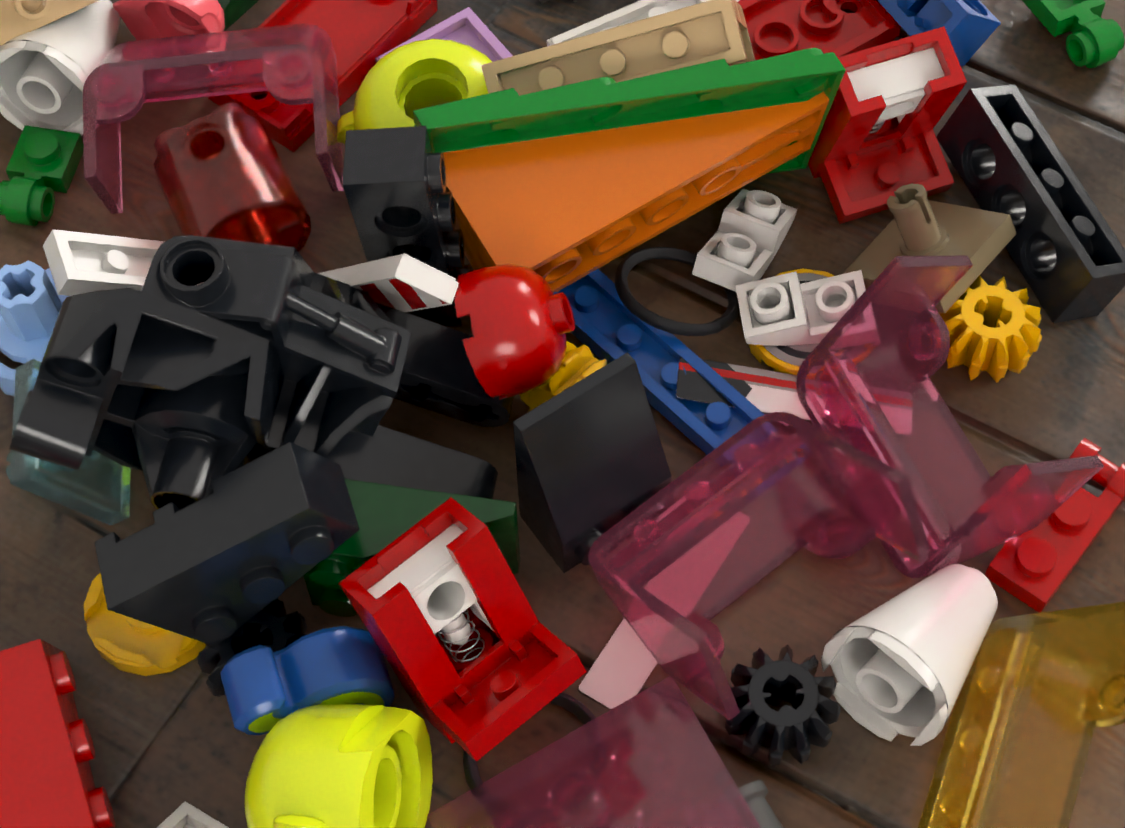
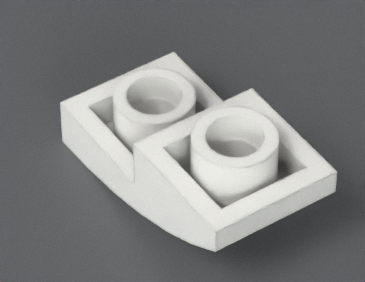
M743 188L724 209L718 231L697 253L692 275L735 292V285L760 280L786 237L795 219L797 209L782 204L781 200L772 193L761 190L749 191Z
M861 270L800 284L797 272L795 271L735 285L744 337L747 344L766 346L809 345L875 335Z

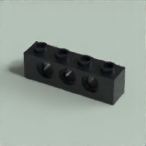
M1013 84L970 89L936 136L937 140L980 209L1010 214L1017 234L1005 248L1053 324L1098 316L1125 286L1124 247L1017 86Z
M426 126L346 131L342 185L367 262L405 253L456 278L455 281H457L459 275L471 272L470 264L464 265L465 250L462 230L455 229L456 212L452 192H445L446 166L444 155L442 152H432ZM455 297L452 305L405 312L446 327L462 326V317L457 318Z

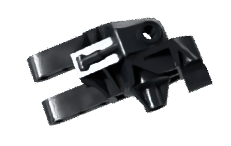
M194 235L175 236L162 243L158 248L141 291L131 288L101 290L67 297L62 302L33 390L29 389L9 449L77 471L81 467L84 455L91 456L94 450L122 466L143 471L150 502L156 509L173 502L178 507V510H181L213 494L212 481L289 442L340 464L344 479L493 499L498 472L489 462L378 424L390 408L394 398L481 427L503 426L509 421L514 396L499 400V396L492 398L485 392L473 371L462 341L463 339L473 337V335L376 303L368 292L315 273L295 247Z

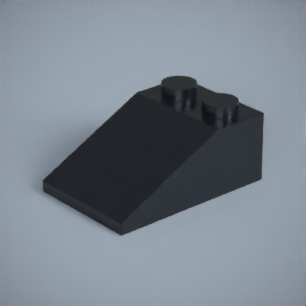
M628 352L513 421L520 517L563 573L580 563L590 565L597 562L611 550L614 541L634 528L637 531L650 528L667 512L670 506L672 475L637 364Z

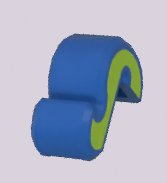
M338 626L321 629L302 636L286 648L273 652L270 647L258 645L234 655L220 672L234 728L248 735L260 736L269 733L279 720L298 709L313 705L361 704L390 707L394 701V689L383 654L369 631L360 628Z

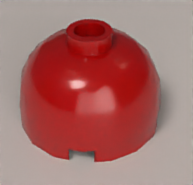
M505 264L484 267L459 275L457 279L459 285L455 294L457 318L470 315L473 337L463 339L462 341L473 371L485 392L492 398L499 396V400L525 393L545 384L559 370L567 349L565 333L575 329L574 315L567 296L563 292L553 294L549 284L542 276L524 266Z

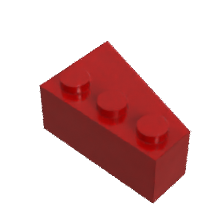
M42 639L0 651V828H114L115 819L107 792L103 786L95 787L89 762L96 758L95 749L85 719H79L73 696V692L76 691V683L70 662L65 651L56 648Z

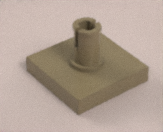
M904 185L894 192L896 197L890 196L887 200L888 208L892 212L894 219L843 274L861 270L867 296L946 313L1017 233L1010 214L928 200V194L923 185Z

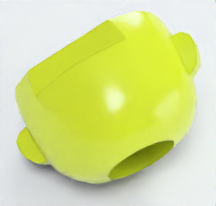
M419 40L394 49L383 56L366 74L356 93L354 110L342 115L337 122V141L345 144L346 131L415 127L413 110L488 94L481 65L492 61L485 54L471 46L453 40Z
M347 704L313 705L298 709L279 720L263 739L247 777L245 789L247 827L425 828L431 805L433 768L430 737L424 719L413 711L402 708L386 707L383 705Z

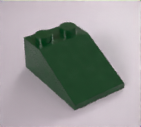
M345 479L360 530L335 549L329 557L319 562L303 576L312 605L319 606L323 611L336 616L351 617L357 615L356 610L342 590L339 582L450 497L487 525L512 573L517 574L521 561L516 502Z

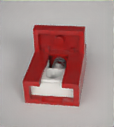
M945 26L837 57L846 71L808 165L813 178H822L839 224L889 209L887 205L888 198L890 196L896 197L894 192L904 185H923L927 191V197L948 191L955 182L933 128L963 89L967 80Z
M452 497L339 582L342 590L418 711L451 744L456 741L476 762L587 672L577 653L539 622L487 525Z

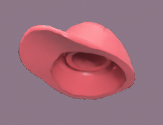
M120 0L113 3L114 9L119 13L131 34L143 47L152 52L200 60L212 59L217 54L225 29L224 11L218 0Z

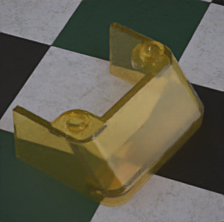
M1125 602L1000 618L990 624L956 700L918 828H1069L1095 727H1110L1125 723Z

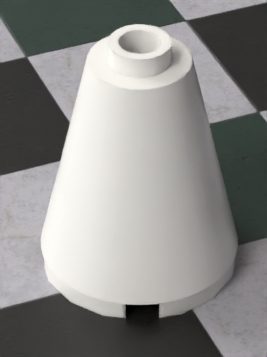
M99 0L41 28L17 36L0 46V113L4 118L22 131L24 126L28 125L80 133L82 136L89 129L99 111L120 26V15L114 9L113 3L110 0Z
M949 564L836 632L824 647L821 664L823 672L831 665L835 678L838 681L833 694L837 702L856 722L880 738L892 741L898 734L915 737L910 746H922L934 739L943 729L996 613L998 600L989 579L975 568L961 564Z

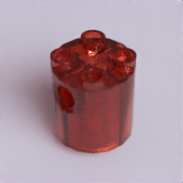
M236 103L221 105L210 115L194 119L181 128L168 129L156 138L154 143V149L157 153L154 162L156 180L182 236L194 235L295 247L298 252L304 248L311 233L310 215L266 129L257 118L247 115L241 105Z

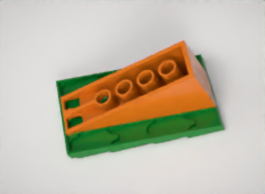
M818 48L803 49L729 66L725 59H719L618 83L613 78L600 77L520 96L515 88L413 110L414 126H426L432 152H442L444 155L446 166L445 192H452L456 212L455 229L462 230L465 256L473 269L477 270L505 264L528 267L542 276L554 293L765 174L805 169L846 69L834 52L824 54Z

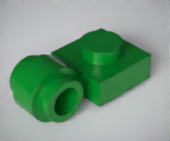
M1022 0L1053 37L1068 31L1072 32L1066 38V51L1070 60L1076 66L1097 67L1115 59L1118 51H1121L1124 47V34L1119 24L1113 19L1106 20L1101 18L1106 3L1104 0Z
M24 126L6 168L10 181L3 180L0 183V215L5 216L10 223L36 226L39 221L48 222L50 220L55 205L54 191L68 192L84 153L85 146L80 133Z

